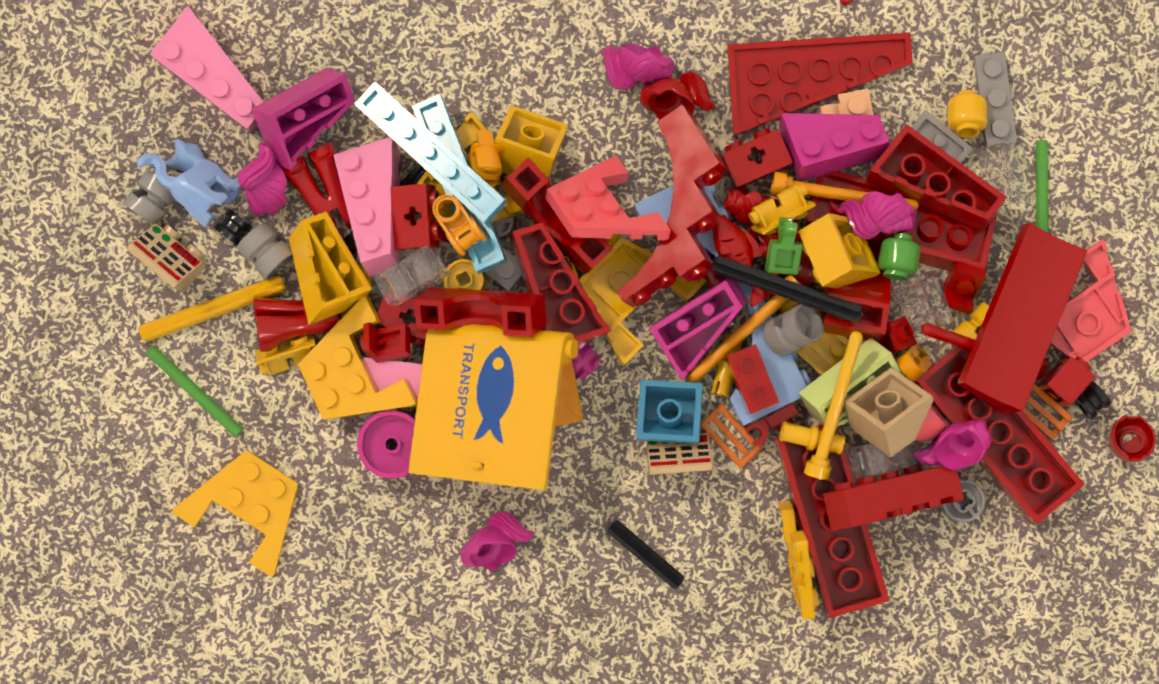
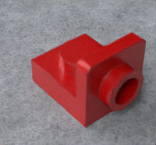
M957 261L943 283L942 306L970 314L973 310L974 296L986 278V269Z

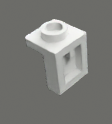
M501 246L507 262L487 270L485 273L507 291H510L522 276L516 257Z

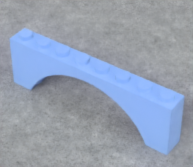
M674 185L634 204L637 215L659 213L667 224L671 211ZM705 186L703 189L720 216L725 215L730 221L723 205L717 206L712 196L716 193L714 186ZM712 229L706 233L697 234L696 236L706 252H709L710 256L716 259L718 253L714 246ZM738 282L749 299L745 306L748 318H750L770 299L769 297L765 298L755 307H751L750 294L752 288L749 285ZM777 314L771 315L750 334V346L756 344L779 403L747 415L736 388L728 400L742 426L800 399L799 392L811 384L805 370H798L794 361L798 358L796 352L788 356H779L769 348L765 340L764 327L767 321L777 317Z

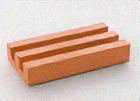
M1034 383L1032 392L1063 419L1058 421L1031 396H1029L1027 403L1055 428L1051 431L1026 408H1024V413L1044 435L1053 441L1073 417Z
M721 403L701 421V428L708 433L709 437L739 469L743 468L763 449L761 445L753 446L752 443L756 440L748 432H745V428ZM720 412L751 444L753 449L750 452L716 417ZM710 421L745 456L742 460L707 425Z

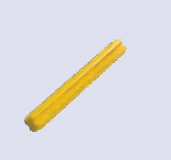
M277 275L268 280L139 326L140 336L142 340L148 342L253 304V297L270 298L286 291L284 281L281 276Z

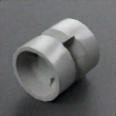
M147 168L138 180L139 189H132L123 204L154 225L155 223L158 224L166 213L164 206L171 205L175 199L171 192L157 181L156 174Z
M262 222L239 242L236 249L248 261L255 260V269L265 280H268L278 273L283 265L291 261L293 256L289 246L284 241L277 242L276 232L266 222Z
M803 304L767 321L764 327V336L769 348L779 356H788L802 347H806L819 340L823 335V323L818 312L814 308Z

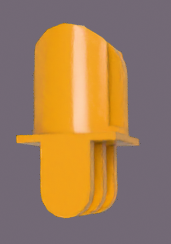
M482 129L477 133V141L471 144L468 163L475 173L494 188L502 174L500 160L502 145L494 144L492 133Z

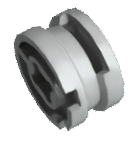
M960 479L964 500L941 504L940 508L943 514L953 521L970 522L982 513L985 506V495L981 487L975 482Z

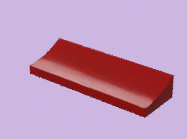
M839 171L818 176L815 180V184L864 192L876 191L889 196L894 195L891 192L867 183L865 178ZM811 196L810 201L814 202L816 206L807 210L808 214L805 217L803 228L828 213L847 217L846 214L838 212L840 205L846 201ZM919 205L916 210L914 229L898 232L911 235L912 241L920 246L919 263L951 271L955 263L960 261L985 269L997 215H995L984 231H981ZM879 232L876 237L867 240L870 249L880 252L882 241L887 238H893L894 233L887 235Z
M1031 222L1023 224L957 383L958 385L1004 414L1024 411L1088 250L1061 240L1038 228Z

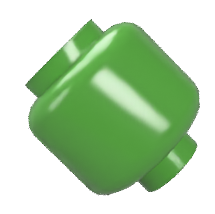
M894 233L893 238H887L881 243L877 263L878 268L884 272L883 276L886 278L906 281L908 276L914 275L918 270L921 248L912 241L911 235Z

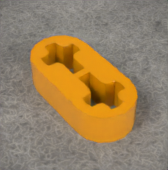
M916 344L900 355L897 359V364L910 380L916 381L928 371L932 361L928 354Z

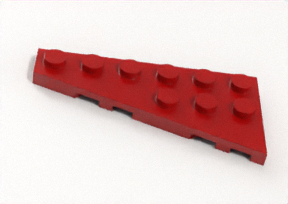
M895 33L727 44L733 137L779 119L782 113L796 112L911 65L913 63L911 34Z

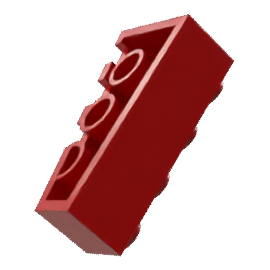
M907 124L870 169L866 182L893 194L900 193L904 198L916 200L921 206L981 231H984L1007 198L999 190Z
M543 222L513 231L509 238L528 293L545 294L547 324L541 330L571 333L578 344L609 334L611 329L604 322L594 302L588 297L581 286L575 272L567 264L564 255Z
M921 464L904 467V474L900 475L898 469L880 473V480L876 479V475L857 479L858 485L856 486L853 485V481L835 484V491L823 494L831 531L852 528L890 517L913 513V511L938 507L941 504L962 501L964 496L958 471L947 469L944 466L922 469Z

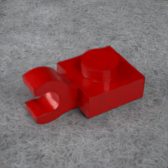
M790 403L761 421L747 425L744 430L745 432L752 429L759 430L760 438L752 443L753 446H759L766 441L770 429L776 427L779 432L783 421L793 424L794 421L791 417L798 414L793 403Z

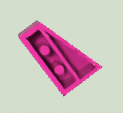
M325 68L252 108V112L264 143L272 149L275 155V162L279 166L291 170L296 165L295 160L306 148L311 149L316 143L315 139L326 127L330 128L355 102L346 74Z
M781 114L780 134L792 158V167L797 180L800 182L878 160L889 146V139L879 115Z
M729 278L722 280L656 321L649 328L681 380L696 366L749 301L737 281Z

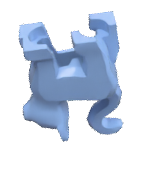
M177 139L175 141L176 151L174 156L168 159L166 163L160 156L153 153L141 155L137 159V166L139 168L145 165L155 167L157 181L169 190L173 198L184 206L188 213L204 227L208 226L215 218L213 214L208 212L214 204L224 206L227 203L230 205L236 200L242 190L238 183V178L231 179L217 164L206 159L198 144L184 143ZM167 166L183 171V173L177 177L169 176Z

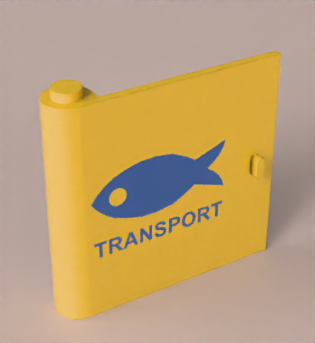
M487 324L462 325L445 331L427 329L408 473L547 491L562 365L569 364L578 354V342L573 334L540 330L533 337L503 335V331L500 328Z

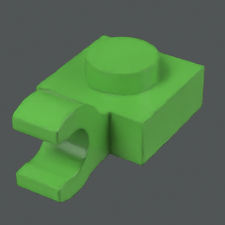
M780 217L778 222L779 238L778 240L769 239L765 263L767 273L798 275L803 245L799 241H794L797 223H793L792 218Z

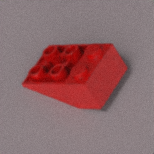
M871 250L876 263H878L879 251ZM880 270L881 273L875 277L843 287H824V293L861 305L862 313L858 322L854 323L821 311L820 317L823 323V332L850 337L852 332L858 331L862 334V340L867 341L872 337L875 341L879 342L886 335L890 308L891 279L884 277V272Z

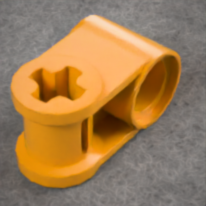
M445 194L439 196L434 201L433 214L446 232L448 240L461 257L475 243L488 239L478 222L457 198ZM455 204V214L452 217L445 218V208Z

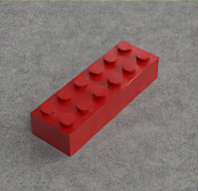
M953 346L935 361L926 373L913 382L933 396V407L935 406L949 425L965 423L971 420H984L986 422L992 442L979 463L1030 524H1039L1085 484L1024 411L1004 414L957 384L970 351Z
M822 424L818 425V430L823 431L824 426ZM837 427L835 434L841 435L839 427ZM779 437L774 438L799 527L804 532L808 542L809 559L811 558L813 562L814 578L826 617L833 618L890 601L868 525L864 524L831 531L823 494L835 491L834 485L843 482L853 481V485L856 486L845 447H843L841 455L829 452V465L832 468L828 480H823L804 473L807 460H811L812 455H816L817 449L814 448L813 451L806 450V446L779 441Z

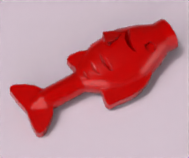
M722 215V218L717 220L712 228L714 246L718 256L753 268V259L762 255L757 241L747 231L740 229L729 221L725 215ZM750 286L752 288L750 306L755 307L765 298L775 294Z

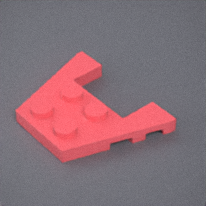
M617 156L547 188L545 199L571 237L611 239L612 234H627L630 239L642 240L643 235H657V240H669L671 230L659 213L629 218L607 188L610 185L627 183L629 172Z
M1103 239L1086 249L1088 251L1083 261V264L1094 278L1095 283L1067 301L1050 343L1052 347L1064 356H1072L1074 359L1078 356L1086 362L1132 331L1121 293L1119 294L1114 278V269L1112 264L1110 265L1106 251L1108 249Z

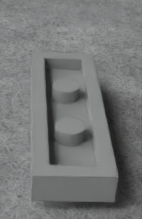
M1005 52L975 55L973 60L978 95L984 97L987 102L988 124L983 130L985 147L1017 143Z

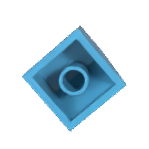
M640 380L636 440L699 444L703 383Z

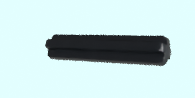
M614 521L608 528L607 532L670 587L676 589L684 581V576L620 521Z

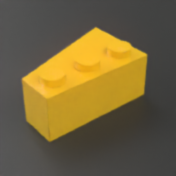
M327 212L301 220L288 239L308 324L311 325L351 309L362 297L367 296L372 288Z

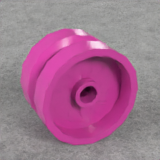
M389 410L378 412L367 419L359 431L357 448L359 458L368 470L377 476L389 479L406 477L411 474L408 472L415 418L407 413ZM391 438L395 439L398 443L395 450H389L386 447V443H389L388 440Z

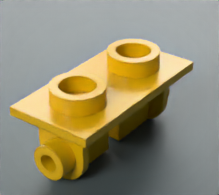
M802 184L799 186L793 185L776 195L780 206L777 207L774 199L770 198L752 208V212L748 216L751 222L756 225L752 226L751 229L762 235L774 234L778 232L780 217L792 218L793 221L801 219L808 214L807 210L815 207L816 204L804 198L808 193Z
M306 334L285 340L268 352H260V349L255 350L256 364H259L261 374L268 373L271 376L289 370L290 367L287 359L291 357L295 367H298L301 360L316 346L315 334Z

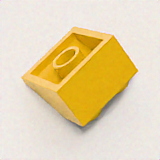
M511 105L494 144L502 145L500 154L502 173L510 175L521 163L529 158L549 179L568 124Z
M828 213L798 231L802 239V249L810 258L814 267L813 275L822 287L839 288L875 277L881 273L867 240L861 239L854 234L846 216Z

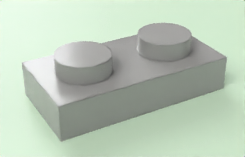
M926 110L911 127L960 163L973 149Z

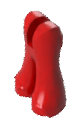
M332 142L318 147L307 155L323 183L328 195L327 198L321 193L304 156L295 160L296 165L291 170L281 167L286 179L301 194L314 216L327 212L336 227L335 218H332L329 212L338 209L339 217L344 221L348 229L352 228L334 159L336 152Z
M253 297L260 352L271 351L278 344L291 338L306 334L329 332L342 319L339 313L309 325L303 300Z

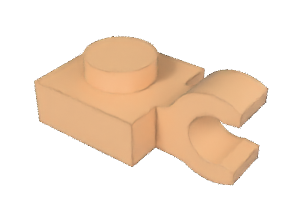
M868 88L838 94V104L823 105L818 109V114L874 115Z

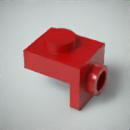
M906 316L887 322L886 335L878 342L892 354L917 344L914 330Z
M370 322L363 324V335L360 338L361 347L364 353H367L376 363L411 356L410 328L406 323L376 329Z

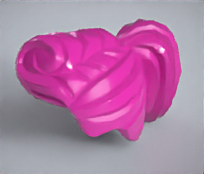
M627 43L619 46V52L611 45L603 48L601 52L605 60L607 77L611 85L620 90L632 88L637 81L645 84L669 78L674 70V61L668 55H663L658 46L646 49L633 43Z
M261 142L258 144V157L239 171L238 183L246 190L245 197L254 215L259 216L268 213L274 216L288 201L284 195L287 179L282 168L275 162V155L272 149L267 144Z
M876 191L865 194L861 198V203L850 199L843 202L838 209L840 214L844 213L847 215L849 225L854 234L866 240L876 237L879 232L889 235L899 231L905 232L914 229L917 214L916 209L900 193L887 196Z
M971 420L965 423L949 425L939 436L932 440L927 449L915 451L913 456L925 465L936 466L941 464L950 470H961L970 465L977 464L990 447L992 440L984 420Z
M498 511L489 517L487 526L478 530L461 548V561L466 567L478 568L482 566L490 571H495L501 564L515 558L517 548L513 541L529 542L535 533L534 531L526 530L516 517L510 513Z

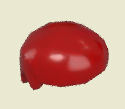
M1127 415L1122 416L1111 427L1108 437L1110 450L1116 457L1126 462H1140L1147 459L1154 451L1157 440L1153 427L1141 416ZM1127 434L1137 435L1131 440L1123 443V438Z

